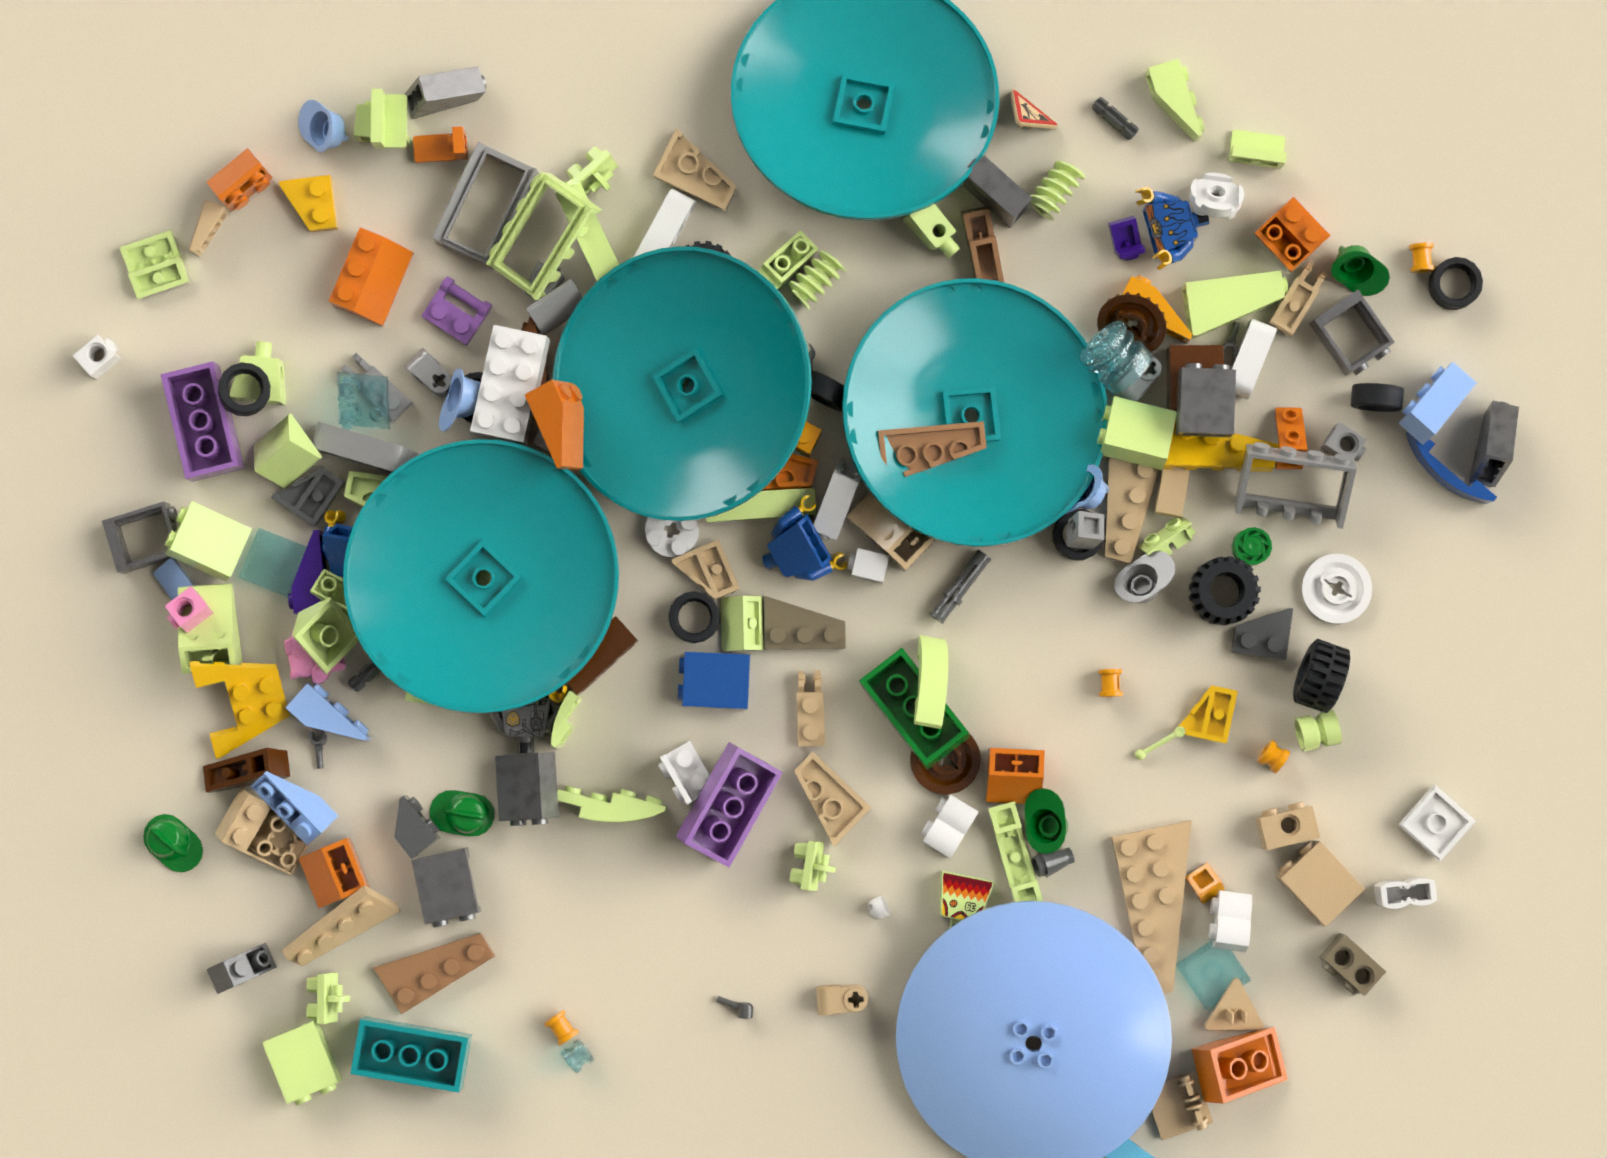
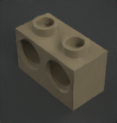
M1342 933L1319 956L1325 962L1322 967L1333 977L1338 974L1345 980L1342 985L1353 995L1358 992L1365 996L1386 973L1378 963L1347 935ZM1339 950H1344L1346 960L1338 965L1334 959L1335 954ZM1364 968L1367 977L1363 982L1358 983L1355 979V973L1357 970Z

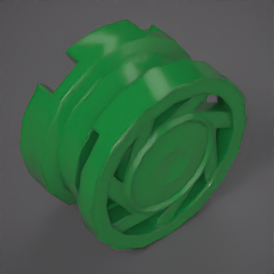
M1256 527L1247 528L1233 538L1231 544L1232 554L1235 559L1245 561V565L1256 566L1270 556L1272 541L1264 530Z

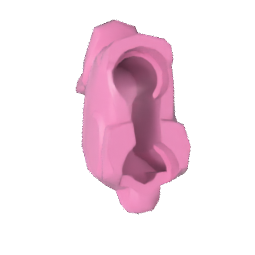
M293 630L291 637L284 641L286 655H288L291 668L290 678L292 680L300 677H311L315 685H320L329 678L331 672L341 671L346 668L344 656L328 674H325L292 636Z

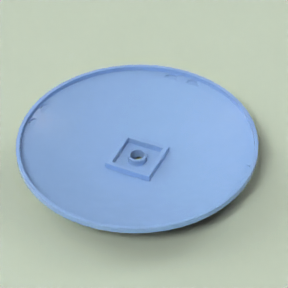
M1019 901L996 905L970 915L949 928L934 941L913 969L905 986L897 1016V1058L906 1090L914 1106L932 1130L948 1145L968 1158H1103L1129 1139L1146 1120L1162 1092L1171 1058V1021L1167 1003L1153 969L1141 952L1129 939L1104 920L1086 911L1053 902ZM1030 1036H1037L1041 1039L1042 1044L1038 1049L1031 1050L1025 1044L1026 1039Z

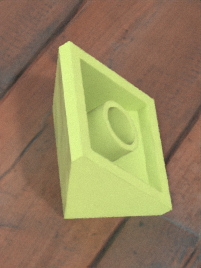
M288 414L254 444V471L284 489L289 487L322 458L292 414Z
M331 597L298 612L292 636L325 674H328L359 641L351 621Z

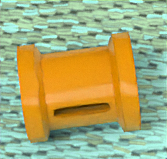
M1424 242L1409 245V250L1412 251L1413 267L1410 268L1411 273L1435 271V266L1432 265L1431 249L1434 248L1433 243Z
M1099 669L1098 674L1101 675V692H1099V697L1123 696V692L1120 691V674H1122V669Z
M564 1010L544 1023L545 1027H549L557 1037V1044L559 1046L579 1033L577 1029H573L566 1019Z

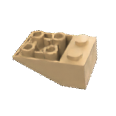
M871 492L846 516L904 572L936 540L913 530L892 516L875 499Z
M242 786L215 832V835L221 842L291 876L300 862L298 858L304 855L310 843L306 845L258 794Z

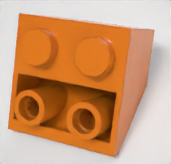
M247 148L206 183L220 201L231 211L246 206L249 202L248 198L255 192L260 193L270 185L269 181L273 177Z
M1295 197L1291 198L1254 233L1290 272L1297 268L1331 236Z
M988 748L986 802L1009 803L1015 801L1018 804H1025L1029 794L1036 789H1041L1043 786L1045 750Z
M350 837L298 858L318 908L351 896L364 885L370 888Z

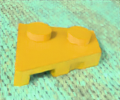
M330 175L279 181V186L310 232L338 229L332 177Z
M1211 685L1179 725L1185 728V735L1227 744L1238 691Z

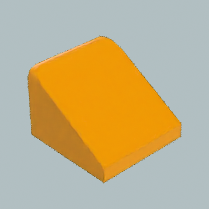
M1205 863L1185 878L1202 904L1211 900L1212 897H1216L1219 890H1225L1222 881L1208 863Z

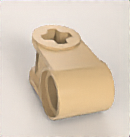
M857 984L817 986L818 1015H836L862 1011L868 1004V991L865 987ZM853 992H858L860 997H864L858 1005L854 1004L853 1000H849Z

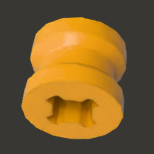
M1270 740L1260 753L1257 762L1261 765H1268L1270 771L1276 774L1288 759L1290 751L1279 748L1277 742Z

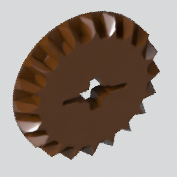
M1127 292L1124 295L1117 294L1115 297L1109 298L1102 305L1097 318L1098 331L1103 341L1116 352L1127 356H1143L1155 351L1162 344L1167 332V321H1165L1164 312H1161L1158 303L1154 304L1151 302L1150 297L1144 298L1140 296V293L1133 295ZM1128 321H1138L1137 326L1132 325L1129 327L1127 325Z
M971 735L966 741L950 752V760L958 769L947 764L942 767L939 764L940 761H938L926 770L911 751V769L917 781L927 790L937 794H954L967 788L976 778L981 763L979 747Z

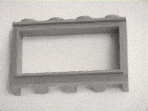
M478 141L432 238L435 243L494 270L491 266L486 265L490 258L489 252L502 238L504 226L514 218L517 212L516 207L520 200L525 198L530 191V183L539 174L538 170L491 149ZM488 156L524 173L484 255L449 239L448 236L484 160Z
M1256 442L1254 445L1246 444L1237 493L1233 501L1235 512L1241 514L1242 508L1245 506L1256 508V513L1260 516H1267L1268 510L1280 511L1283 514V518L1287 520H1294L1295 514L1307 515L1310 522L1314 524H1320L1322 518L1334 519L1337 528L1343 529L1357 470L1354 459L1343 454L1328 456L1316 450L1301 452L1289 446H1282L1281 449L1273 448L1261 442ZM1253 458L1344 471L1336 506L1246 493Z

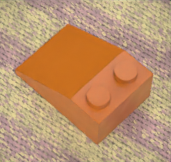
M550 380L524 394L557 469L577 471L582 469L584 406L581 402L582 394L579 388L573 383Z
M1268 1027L1212 1041L1191 1049L1204 1102L1224 1104L1288 1080L1275 1027Z

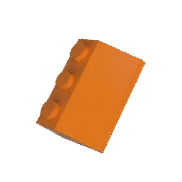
M360 227L329 302L334 307L383 326L414 252L384 236Z

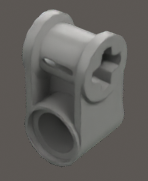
M422 348L405 368L419 382L424 383L435 395L446 398L452 377L440 366V363ZM440 379L446 383L443 388L437 384Z
M1151 356L1142 358L1130 372L1128 371L1115 384L1112 390L1121 398L1137 401L1161 373L1160 362ZM1142 364L1145 366L1152 364L1154 366L1152 369L1154 375L1151 373L1144 375Z

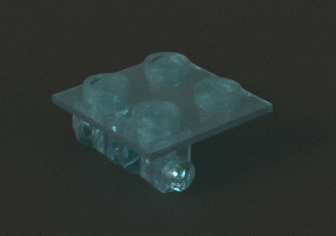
M337 372L339 424L342 425V429L350 430L353 428L352 426L390 429L388 377Z

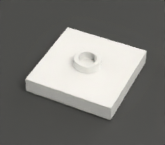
M1433 785L1401 820L1398 826L1440 862L1476 821L1440 788Z

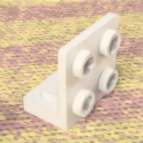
M688 741L668 754L660 756L662 763L658 764L665 778L671 777L676 786L672 790L679 802L685 800L686 804H690L697 799L710 776L691 741Z

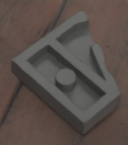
M320 467L310 473L309 476L297 480L280 492L274 493L271 498L316 527L346 482L325 468Z
M1293 608L1236 625L1231 653L1286 660Z

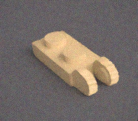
M1309 261L1299 276L1294 279L1285 297L1268 322L1269 325L1277 328V330L1290 338L1320 291L1318 289L1328 274L1324 270L1319 272L1312 286L1304 280L1311 272L1313 266Z
M814 670L813 682L815 683V692H804L805 674L804 671H798V692H796L798 747L825 746L823 692H821V670Z

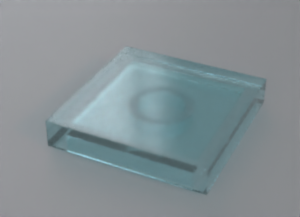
M259 528L239 578L288 597V594L292 593L291 586L307 547Z
M1210 940L1176 963V967L1205 1010L1210 1009L1219 1002L1233 978L1237 977L1240 979L1243 986L1251 981V978L1232 950L1213 948V940Z

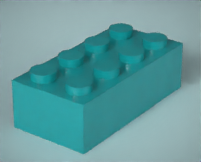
M365 1016L359 1022L350 1074L459 1093L463 1089L472 1034Z

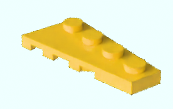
M1175 420L1168 459L1163 469L1183 467L1185 470L1212 468V471H1223V469L1241 471L1246 444L1254 445L1256 442H1261L1273 448H1278V444L1234 433L1230 438L1176 435ZM1253 458L1250 472H1272L1275 461Z

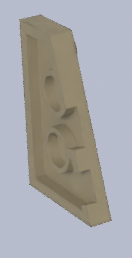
M764 596L765 650L846 649L845 621Z

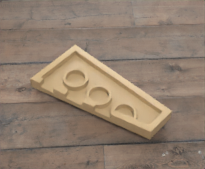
M364 885L282 949L286 959L304 966L400 912V909L396 902Z

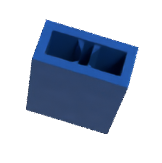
M685 652V658H679V674H684L683 685L678 684L677 699L682 701V706L748 709L750 655Z

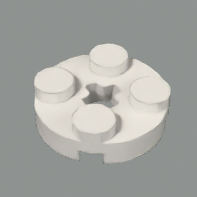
M1206 173L1203 174L1202 179L1197 180L1196 178L1192 182L1189 199L1194 206L1193 211L1197 215L1232 219L1242 206L1244 190L1240 184L1237 187L1232 183L1233 178L1228 175Z
M648 517L645 533L647 542L656 553L664 557L675 558L693 549L699 537L697 520L671 521ZM672 523L677 524L676 529L680 533L669 538L667 537L668 532L664 529L666 526H671Z

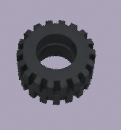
M1232 556L1217 557L1201 565L1197 572L1193 574L1191 578L1193 580L1189 584L1188 589L1191 590L1189 600L1194 604L1192 607L1194 611L1200 613L1199 617L1203 620L1207 619L1211 624L1228 625L1244 620L1255 610L1254 607L1260 600L1258 593L1261 592V586L1257 584V581H1259L1258 575L1255 576L1252 571L1254 569L1251 566L1245 565V561L1234 559L1235 557ZM1227 575L1238 585V599L1236 603L1229 607H1222L1216 604L1210 595V584L1217 576Z
M1316 639L1307 649L1298 670L1293 689L1294 702L1323 713H1328L1336 704L1344 687L1350 667V650L1321 639Z

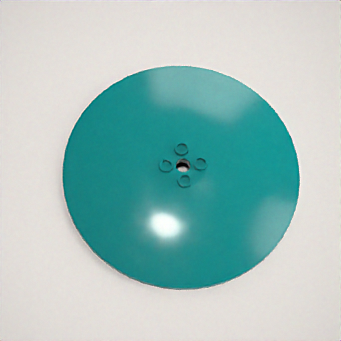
M775 0L753 23L738 50L731 79V108L736 131L744 150L755 167L776 189L797 203L822 214L850 220L876 221L906 216L926 209L944 199L968 179V176L973 171L972 167L985 155L994 134L999 110V83L994 61L985 40L966 14L950 0ZM865 99L871 103V107L860 109L856 103L859 100ZM975 158L976 160L971 165V167H967L970 164V162Z
M677 246L645 252L628 259L601 277L587 291L568 319L556 351L553 368V380L573 383L582 394L584 435L583 468L580 469V472L601 494L631 512L660 520L689 521L713 517L740 506L761 492L782 470L795 450L807 419L811 399V364L807 343L796 315L784 296L765 276L747 263L730 255L699 247ZM687 378H691L694 382V388L690 393H686L683 390V382Z
M968 278L942 281L914 291L893 304L871 325L854 352L847 370L842 398V422L846 444L859 476L875 499L892 516L913 530L938 541L954 545L983 547L1008 544L1038 533L1061 518L1081 498L1094 477L1092 472H1087L1088 465L1099 467L1103 455L1101 452L1102 445L1097 444L1100 429H1106L1108 420H1102L1108 402L1104 381L1091 349L1079 331L1059 310L1044 299L1017 286L996 280ZM967 409H972L977 413L978 418L976 422L984 421L987 447L984 450L905 477L903 472L910 469L897 461L895 451L887 437L884 436L887 465L881 458L878 438L879 430L969 423L964 417V412Z
M484 439L458 441L441 445L410 459L394 470L370 495L353 525L347 543L343 571L344 597L351 624L363 649L382 673L398 687L418 699L448 710L466 713L503 712L534 703L552 694L568 683L593 657L605 637L616 607L619 590L618 554L614 536L599 503L589 489L571 471L557 469L551 457L516 443ZM481 571H488L491 574V582L486 586H481L476 581V577Z

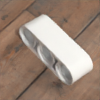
M1253 318L1249 321L1238 347V353L1230 369L1236 370L1235 395L1248 400L1277 328Z

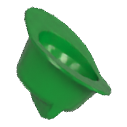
M1360 245L1339 247V253L1331 267L1332 276L1352 292L1359 290L1363 296L1378 294L1386 288L1390 279L1388 269L1383 263L1373 257L1365 247Z
M1045 788L1036 789L1029 794L1025 801L1027 841L1037 852L1044 854L1053 853L1062 846L1068 832V821L1065 815L1064 804L1059 795L1054 791Z
M449 790L438 794L433 799L430 806V818L436 823L440 831L463 836H479L486 833L492 826L494 809L491 802L482 795Z
M162 814L155 816L148 822L143 835L144 843L149 852L162 864L176 872L190 871L199 864L203 854L201 840L180 819L173 815Z

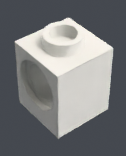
M99 335L95 336L73 355L85 371L95 379L101 377L121 360L116 353L119 350L117 345L109 337L104 339ZM103 349L105 352L104 358L99 362H95V352Z
M858 548L856 554L851 553L847 569L852 570V577L882 584L889 556Z

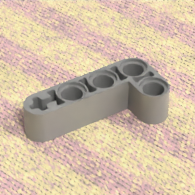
M318 422L312 439L313 445L320 452L392 473L410 459L420 455L406 447L322 422Z

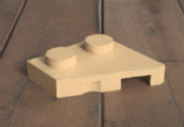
M719 539L671 559L678 569L715 600L740 589Z

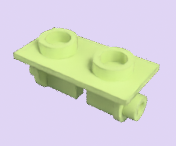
M1183 516L1181 519L1179 517L1173 518L1166 523L1162 530L1148 535L1138 548L1147 555L1154 551H1162L1171 555L1173 552L1169 547L1170 543L1178 550L1192 540V536L1196 533L1190 526L1192 523Z

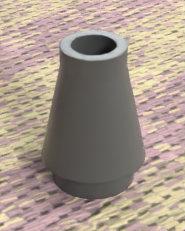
M1069 847L1048 854L1038 852L1037 856L1032 857L1038 877L1045 876L1046 878L1075 862Z

